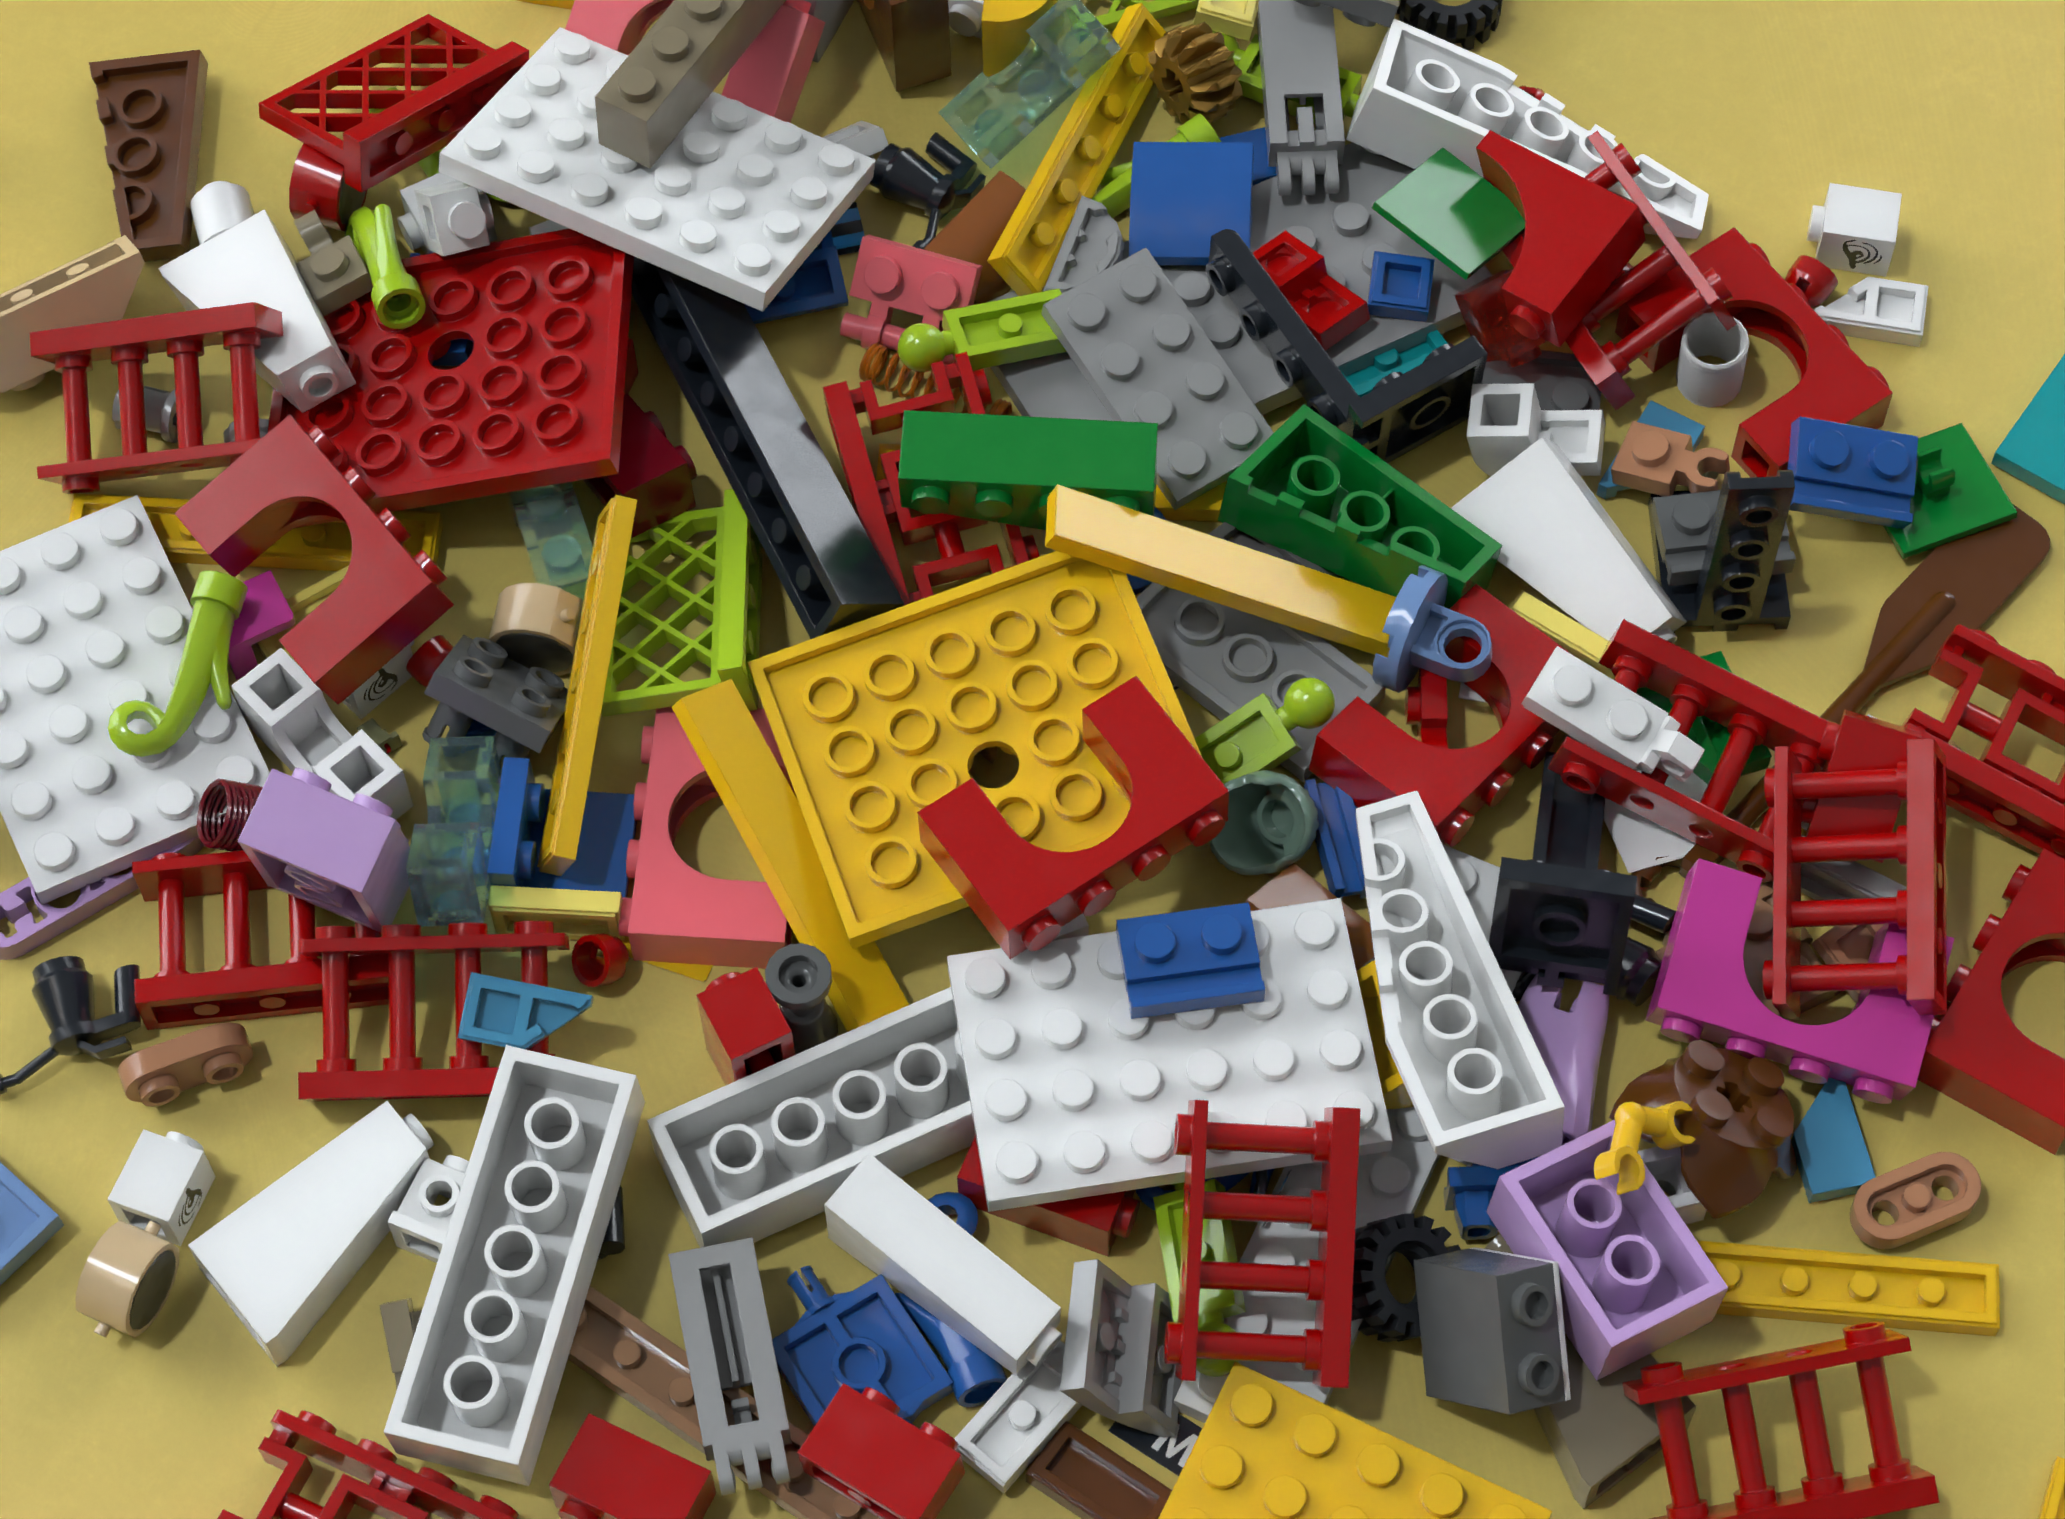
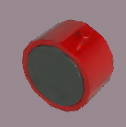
M303 143L294 163L290 180L289 209L294 219H298L315 209L324 227L345 231L347 220L351 214L360 207H363L368 190L361 193L345 184L344 165Z

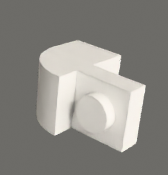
M1534 383L1473 384L1467 440L1474 462L1489 476L1494 475L1541 437L1557 444L1580 476H1600L1606 423L1603 410H1541Z

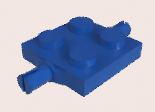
M807 1265L800 1268L802 1279L797 1271L789 1276L787 1279L788 1285L792 1287L807 1311L795 1326L773 1338L772 1342L778 1371L814 1426L843 1383L859 1393H862L865 1387H870L884 1394L900 1408L897 1416L914 1425L912 1422L915 1421L923 1410L953 1393V1381L882 1274L853 1291L834 1294L833 1296L828 1295L811 1266Z

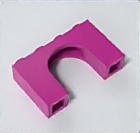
M1698 858L1686 874L1645 1021L1661 1025L1660 1032L1673 1040L1690 1043L1702 1038L1724 1045L1725 1049L1750 1060L1755 1057H1761L1788 1065V1073L1807 1082L1825 1084L1828 1082V1078L1846 1082V1084L1854 1086L1852 1091L1854 1095L1867 1101L1890 1104L1892 1099L1900 1101L1915 1089L1934 1015H1919L1907 1001V995H1900L1898 989L1860 990L1857 1002L1851 1013L1843 1019L1829 1024L1803 1025L1776 1015L1753 992L1745 973L1743 960L1745 940L1763 878ZM1884 924L1875 934L1868 963L1896 962L1898 955H1907V930H1900L1898 924ZM1946 936L1947 965L1955 939Z

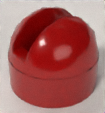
M1807 255L1799 256L1785 277L1788 284H1795L1803 291L1811 308L1818 307L1826 301L1838 285L1837 277L1825 264Z
M437 635L429 639L409 659L406 665L407 672L419 684L427 688L434 672L454 646L443 635Z
M605 933L585 935L574 945L572 951L573 971L577 979L585 986L598 987L610 985L623 978L626 973L629 951L618 937ZM598 949L603 952L604 957L597 955Z

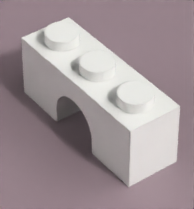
M282 648L278 649L231 686L238 707L248 727L292 772L295 768H300L314 773L332 784L329 792L352 802L357 793L379 800L393 809L391 814L393 819L399 818L413 807L403 770L362 729L352 736L343 727L329 708L322 690L313 683L303 669Z

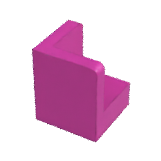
M271 570L243 582L248 587V592L239 618L234 621L228 664L236 680L242 678L258 666L252 644L286 630L295 624L293 612Z

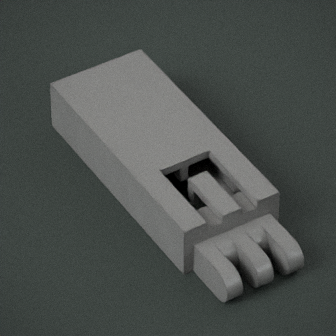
M1259 0L1257 28L1268 167L1276 166L1278 195H1291L1293 187L1292 176L1301 175L1302 195H1315V175H1324L1326 194H1339L1338 164H1343L1345 136L1333 8L1324 4H1320L1318 7H1310L1294 0ZM1306 97H1313L1316 130H1314L1312 107H1297L1296 121L1298 130L1290 131L1287 98H1299L1300 105H1306Z
M753 1238L668 1254L706 1460H715L721 1495L735 1493L736 1479L731 1467L742 1464L745 1466L749 1490L762 1488L763 1484L758 1461L771 1458V1471L776 1483L790 1482L784 1445L792 1444ZM753 1385L759 1420L752 1421L748 1397L731 1400L735 1425L728 1426L722 1391Z

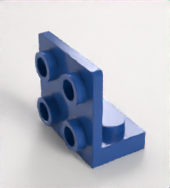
M504 757L487 870L490 886L621 892L622 897H627L629 878H627L626 874L627 848L629 840L635 839L637 821L634 820V794L587 791L575 862L562 876L539 872L540 868L537 865L551 789H545L542 783H535L530 759Z

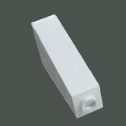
M264 209L161 266L159 270L186 311L256 302L281 311L283 336L261 339V347L255 349L256 373L299 411L304 413L356 384V381L320 309L312 298L289 246Z
M1541 437L1451 507L1452 510L1502 544L1498 557L1499 562L1589 630L1609 641L1622 620L1625 619L1673 644L1677 640L1674 631L1684 625L1686 620L1557 444Z
M388 1101L381 1104L188 1244L200 1270L276 1367L289 1359L388 1234L390 1228L387 1221L393 1210L398 1211L424 1159L429 1158L427 1150L434 1146V1143L425 1128L411 1113L402 1119Z
M870 1153L867 1154L824 1204L828 1238L877 1275L882 1274L888 1283L1013 1374L1017 1375L1028 1361L1038 1367L1060 1341L1062 1333L1055 1329L1060 1323V1306Z

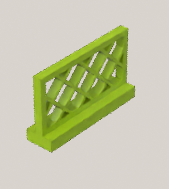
M733 489L724 490V506L684 512L631 538L630 543L653 540L656 544L638 559L628 554L601 709L602 717L671 707L685 696L731 678L748 710H757L758 692L747 662L759 658L763 546ZM717 530L716 535L698 550L685 543L697 532ZM671 553L685 560L667 577L654 570ZM701 570L715 577L696 595L682 587ZM641 579L654 586L635 604L622 597L625 592ZM669 597L683 604L681 608L664 622L651 614ZM699 615L713 622L694 640L680 632ZM638 624L651 631L633 649L619 642L622 637ZM667 642L681 649L662 668L648 660ZM697 660L711 668L710 678L685 682L678 679ZM636 669L649 677L637 689L616 692L617 685Z

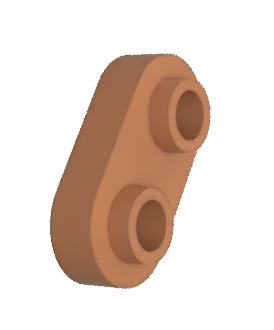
M231 1022L219 1023L145 1048L130 1055L120 1064L118 1074L125 1095L129 1100L142 1102L145 1106L150 1107L160 1106L173 1101L182 1091L207 1082L210 1084H222L239 1077L244 1071V1066L251 1061L253 1050L244 1026Z
M1952 1152L1933 1153L1865 1182L1857 1191L1850 1208L1851 1226L1855 1234L1872 1247L1878 1249L1900 1247L1965 1219L1972 1212L1981 1192L1980 1176L1973 1164L1961 1155ZM1944 1186L1952 1192L1954 1198L1947 1201L1941 1200L1933 1194L1932 1187ZM1878 1210L1886 1211L1893 1217L1895 1223L1892 1225H1881L1875 1221L1872 1213Z

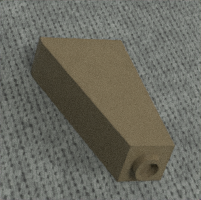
M1501 1234L1496 1236L1484 1248L1513 1254ZM1565 1333L1571 1400L1535 1408L1534 1411L1574 1499L1585 1509L1662 1449L1654 1403L1637 1404L1624 1395L1622 1382L1641 1379L1640 1369L1657 1364L1658 1362L1651 1354H1648L1596 1381ZM1683 1396L1681 1400L1688 1429L1696 1405L1688 1396Z

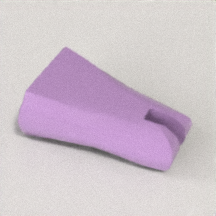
M1536 974L1523 994L1518 1007L1565 1106L1562 1145L1590 1132L1592 1129L1597 1074L1607 1024L1609 995L1603 994V985L1584 981L1578 998L1574 1000L1570 1011L1559 1010L1562 988L1536 985L1538 976Z

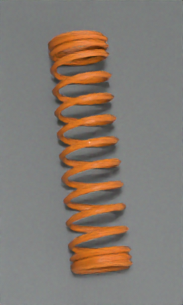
M878 342L872 344L861 361L859 368L860 379L863 381L871 380L876 387L885 384L888 392L898 390L901 398L908 397L909 395L911 398H914V390L918 387L925 372H915L911 389L903 394L901 386L911 370L903 365L898 383L893 388H890L888 385L889 378L894 373L900 360L899 354L896 352L888 363L885 378L877 382L876 378L881 373L887 360L888 350L886 346L883 347ZM932 373L927 380L923 395L930 394L934 387ZM959 387L955 388L953 392L955 405L961 396ZM1000 398L991 407L989 415L1011 416L1012 404ZM965 405L961 413H967Z

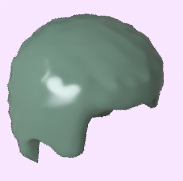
M1263 770L1243 775L1224 784L1229 790L1228 821L1225 822L1222 831L1208 843H1210L1211 851L1216 856L1218 862L1223 864L1228 870L1241 875L1277 873L1297 862L1310 849L1316 838V830L1319 828L1318 810L1308 790L1302 788L1297 781L1285 774Z

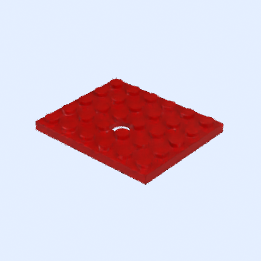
M568 228L491 242L487 246L447 256L431 253L403 258L401 260L407 274L416 279L425 300L426 308L422 318L414 325L403 329H393L385 326L378 318L370 291L332 313L323 316L356 384L304 413L299 411L273 388L268 432L289 414L306 432L317 425L341 452L332 460L343 473L352 466L376 493L368 501V504L377 514L386 507L391 512L619 474L634 256ZM464 338L474 343L472 354L461 365L447 370L433 367L432 362L448 352L451 340ZM331 520L313 521V522H309V523L302 524V525H300V526H298V527H296V528L305 527V526H311V525H317V524H323V523H329V522H335V521H331Z

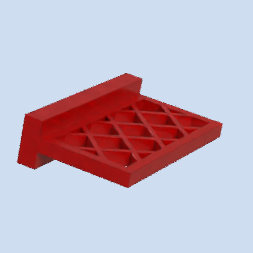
M427 14L259 102V118L344 165L345 184L362 193L447 146L529 60V50L513 41L495 50ZM427 38H430V39H432V40H434V41H436V42H438V43H440V44H442V45H415V44H417V43H419V42H421V41H423V40H425V39H427ZM380 63H405V68L374 66ZM411 63L447 64V68H411ZM453 64H469L463 68H453ZM336 86H362V90L331 89ZM369 86H405V90H369ZM411 86H428L422 90H411ZM295 108L319 109V113H293L291 110ZM327 109H362V113H327ZM369 109H385L380 113H369ZM329 132H343V140Z

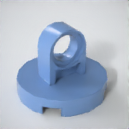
M1423 565L1418 567V576L1410 574L1406 579L1386 619L1382 632L1390 635L1388 657L1376 653L1374 658L1372 678L1375 684L1397 693L1404 691L1408 687L1419 668L1453 681L1468 682L1484 675L1490 667L1492 660V642L1486 627L1471 617L1445 608L1444 604L1448 588L1446 574ZM1456 637H1471L1479 643L1481 652L1471 662L1458 663L1446 655L1445 648L1447 644Z

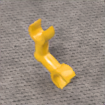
M1675 1101L1656 1108L1641 1106L1636 1102L1621 1104L1614 1116L1615 1127L1610 1150L1599 1154L1594 1162L1595 1179L1619 1173L1617 1195L1639 1189L1645 1180L1644 1163L1638 1154L1641 1134L1651 1135L1656 1145L1664 1150H1671L1691 1144L1696 1139L1689 1135L1684 1136L1677 1130L1674 1116L1692 1111V1108L1683 1101Z

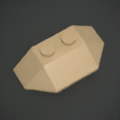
M126 235L0 294V393L10 389L21 391L31 388L45 378L46 372L55 369V364L31 357L30 332L122 320L145 263L140 251Z

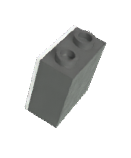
M1477 1247L1414 1260L1426 1396L1509 1415L1571 1400L1559 1265L1557 1261Z

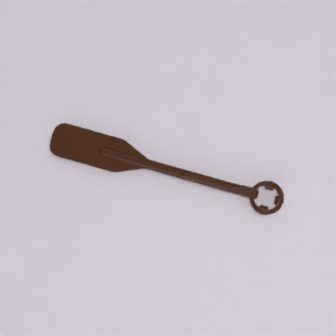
M2013 504L2018 512L2017 518L1936 547L1886 599L1879 613L1863 671L1820 717L1840 724L1844 710L1858 713L1881 688L1930 669L1939 648L1956 625L1961 624L1969 629L1980 630L2044 561L2050 549V538L2047 530L2038 521ZM1765 775L1726 815L1727 817L1749 828L1769 808L1766 803L1764 790ZM1695 844L1681 859L1632 872L1631 875L1637 876L1635 894L1643 897L1640 886H1650L1653 880L1662 873L1661 867H1679V874L1686 878V874L1698 858L1720 864L1725 858Z

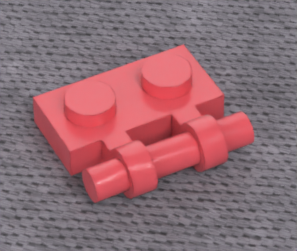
M869 234L863 236L849 296L871 301L872 303L867 318L846 312L841 322L840 335L860 340L861 347L866 349L878 342L883 347L886 346L888 349L898 351V341L905 328L890 324L894 308L922 315V323L933 325L940 331H943V311L974 305L983 266ZM953 354L946 355L943 363L946 365L955 363Z

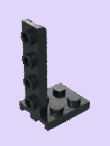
M1224 229L1211 236L1209 263L1206 264L1208 278L1214 289L1221 296L1229 295L1237 306L1240 320L1248 335L1256 342L1262 340L1271 352L1275 369L1281 380L1288 387L1296 386L1307 401L1309 408L1386 463L1397 459L1469 418L1472 385L1482 384L1488 353L1474 335L1455 346L1452 343L1441 345L1432 351L1419 366L1404 374L1393 372L1385 376L1373 387L1370 393L1360 398L1239 234L1234 230Z
M1778 470L1776 477L1741 478L1739 471L1725 472L1699 580L1696 584L1668 586V572L1666 564L1662 561L1651 515L1653 498L1663 496L1650 493L1648 510L1656 580L1686 620V623L1681 627L1712 626V632L1737 631L1739 625L1774 624L1775 630L1788 628L1791 615L1785 573L1771 574L1795 490L1792 470ZM1674 491L1673 495L1690 494V491Z
M1546 752L1532 859L1501 858L1488 943L1500 969L1538 974L1536 985L1563 988L1564 979L1567 978L1604 984L1603 994L1616 996L1635 900L1637 876L1598 869L1606 798L1597 793H1581L1567 786L1562 781L1561 775L1547 769L1555 752Z

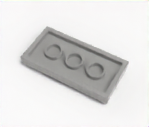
M1147 248L1138 251L1043 304L1042 316L1114 421L1158 423L1156 484L1174 510L1227 481L1228 477L1274 433Z
M1154 582L1136 598L1170 681L1221 720L1262 693L1270 697L1277 709L1284 705V697L1288 688L1302 678H1317L1331 688L1335 697V709L1331 718L1318 728L1305 729L1298 726L1291 732L1302 750L1280 764L1302 782L1312 774L1309 770L1316 735L1357 696L1373 708L1385 698V687L1375 684L1370 673L1319 636Z

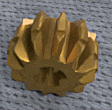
M1205 22L1196 25L1189 24L1185 27L1178 26L1164 33V37L1155 41V49L1148 54L1149 63L1154 69L1149 74V77L1156 83L1158 89L1157 97L1163 98L1168 114L1170 116L1178 115L1179 120L1183 124L1199 113L1212 123L1226 116L1228 111L1235 108L1236 99L1243 95L1242 86L1237 80L1242 75V70L1235 65L1233 60L1235 51H1229L1225 46L1222 33H1213L1211 27Z

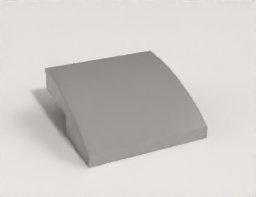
M1098 1259L1074 1262L1060 1391L1088 1409L1121 1424L1161 1437L1176 1436L1179 1408L1174 1404V1399L1181 1386V1380L1175 1377L1176 1364H1165L1164 1360L1166 1323L1173 1322L1169 1293L1156 1283L1131 1286Z

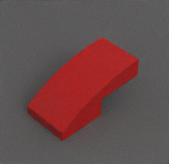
M1286 230L1253 252V255L1325 351L1370 320L1367 302L1327 274L1324 256Z

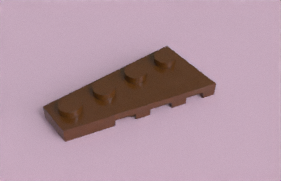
M200 49L89 62L91 77L96 85L99 99L96 100L99 120L104 126L107 146H105L107 163L113 174L115 185L113 196L121 237L127 236L140 251L144 262L176 259L190 251L193 222L190 202L196 192L208 62Z

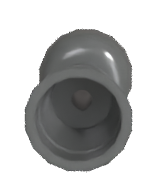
M789 944L777 950L768 961L765 969V979L772 996L779 1004V1009L792 1031L796 1055L837 1036V1018L825 1000L832 984L831 965L824 953L816 947L807 944Z

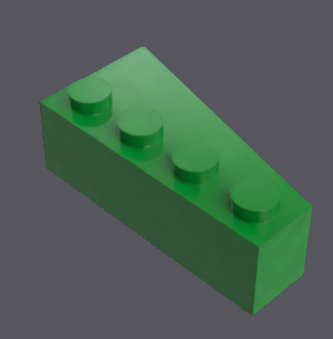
M1305 404L1228 477L1217 520L1222 523L1226 522L1236 527L1239 531L1277 548L1284 549L1355 583L1397 597L1410 574L1418 576L1419 566L1423 565L1446 574L1448 579L1447 596L1444 607L1448 609L1475 584H1478L1484 590L1488 588L1502 548V544Z
M904 410L898 473L901 507L915 509L925 514L942 513L1046 530L1048 496L1058 484L1154 516L1157 482L1158 423Z

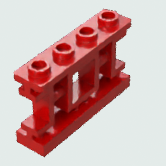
M967 351L955 354V363L944 365L943 361L931 364L932 379L936 392L879 407L871 380L860 382V388L849 390L847 381L823 387L827 416L854 510L899 592L904 605L934 595L932 591L934 586L987 572L993 574L1040 557L1033 534L1022 537L1020 528L1016 525L1000 523L1012 566L1004 568L997 544L965 552L959 531L986 525L988 521L942 513L925 514L911 518L909 508L901 507L898 473L901 449L880 454L885 479L875 481L856 414L866 412L872 435L884 433L903 427L904 410L955 413V402L951 389L958 387L960 388L967 413L985 414L983 406L992 404L988 381L983 368L972 370ZM896 522L898 523L904 546L936 538L941 559L912 566L917 591L909 594L888 526Z
M1958 624L1939 648L1935 661L1928 672V675L1956 689L1941 721L1914 708L1902 726L1920 731L1922 739L1934 738L1945 754L1946 805L2038 854L2045 848L2065 859V805H2063L2065 803V762L2054 782L2002 754L2017 722L2065 747V679L2056 675L2054 670L2040 661L2028 660L2001 646L1988 633L1969 629L1964 625ZM1977 684L2009 700L2000 718L1969 702ZM1957 725L1988 741L1979 760L1948 744Z
M277 1409L271 1420L274 1430L269 1438L264 1437L258 1447L264 1461L283 1470L256 1519H347L354 1504L386 1519H431L426 1511L444 1519H517L519 1515L511 1506L494 1497L482 1495L478 1502L456 1492L457 1484L446 1475L434 1469L421 1467L419 1472L415 1473L396 1464L397 1457L390 1450L374 1441L362 1438L358 1445L344 1440L335 1435L337 1429L331 1423L308 1411L302 1410L298 1417H295ZM304 1454L349 1474H342L324 1507L299 1496L313 1471L308 1457ZM351 1476H354V1477H356V1478H358V1479H360V1480H362V1481H364V1482H361V1481H359V1480H357V1479H355V1478H353V1477H351ZM223 1509L217 1519L243 1518Z

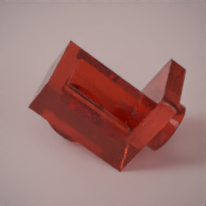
M1513 269L1502 270L1454 295L1470 336L1474 335L1488 353L1486 362L1506 361L1508 367L1519 366L1539 357L1542 354L1540 345L1547 342L1540 337L1536 340L1525 337L1509 322L1502 286L1511 275Z

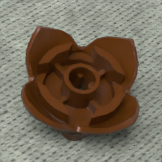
M1694 1040L1690 1042L1680 1057L1667 1059L1663 1065L1643 1073L1630 1082L1615 1102L1609 1118L1615 1120L1614 1116L1617 1108L1625 1102H1636L1641 1106L1651 1108L1675 1101L1687 1103L1692 1108V1111L1674 1116V1123L1682 1135L1692 1136L1696 1140L1691 1144L1680 1147L1681 1173L1687 1187L1713 1219L1732 1214L1749 1206L1764 1191L1773 1171L1778 1179H1790L1797 1170L1795 1152L1790 1139L1794 1129V1112L1786 1093L1781 1088L1784 1083V1075L1776 1064L1765 1058L1755 1057L1750 1060L1728 1049L1716 1048L1708 1042ZM1641 1134V1140L1652 1144L1655 1143L1651 1135Z

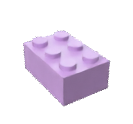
M272 768L238 839V843L267 885L381 932V926L391 925L419 866L408 844L409 840L400 829L401 825L396 819L391 818L393 809L367 795L357 793L352 802L329 792L332 786L330 782L304 769L295 768L290 776Z
M1615 1120L1499 1176L1486 1211L1513 1254L1558 1262L1565 1333L1596 1381L1711 1323L1728 1290V1286L1645 1163V1180L1643 1185L1634 1191L1617 1195L1619 1173L1595 1179L1594 1162L1599 1154L1610 1150Z

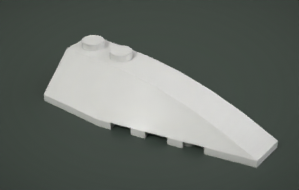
M1395 18L1391 27H1388L1356 103L1346 140L1362 146L1370 153L1383 155L1413 169L1418 168L1443 147L1482 177L1483 173L1476 147L1490 130L1582 177H1585L1604 163V160L1587 137L1598 130L1611 149L1618 145L1614 140L1616 136L1597 124L1588 131L1562 115L1561 112L1565 104L1547 93L1544 94L1541 100H1538L1514 85L1513 83L1518 75L1504 66ZM1645 154L1637 156L1634 161L1642 172L1633 180L1675 237L1697 239L1703 228L1709 194ZM1619 182L1608 189L1633 202ZM1649 223L1643 226L1645 234L1657 235Z
M1418 791L1356 808V824L1386 1044L1434 1153L1500 1169L1544 1155L1562 1146L1565 1110L1563 1101Z

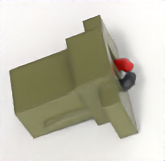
M373 718L357 727L358 732L362 729L387 755L403 746L396 731L388 734L385 729L382 730Z

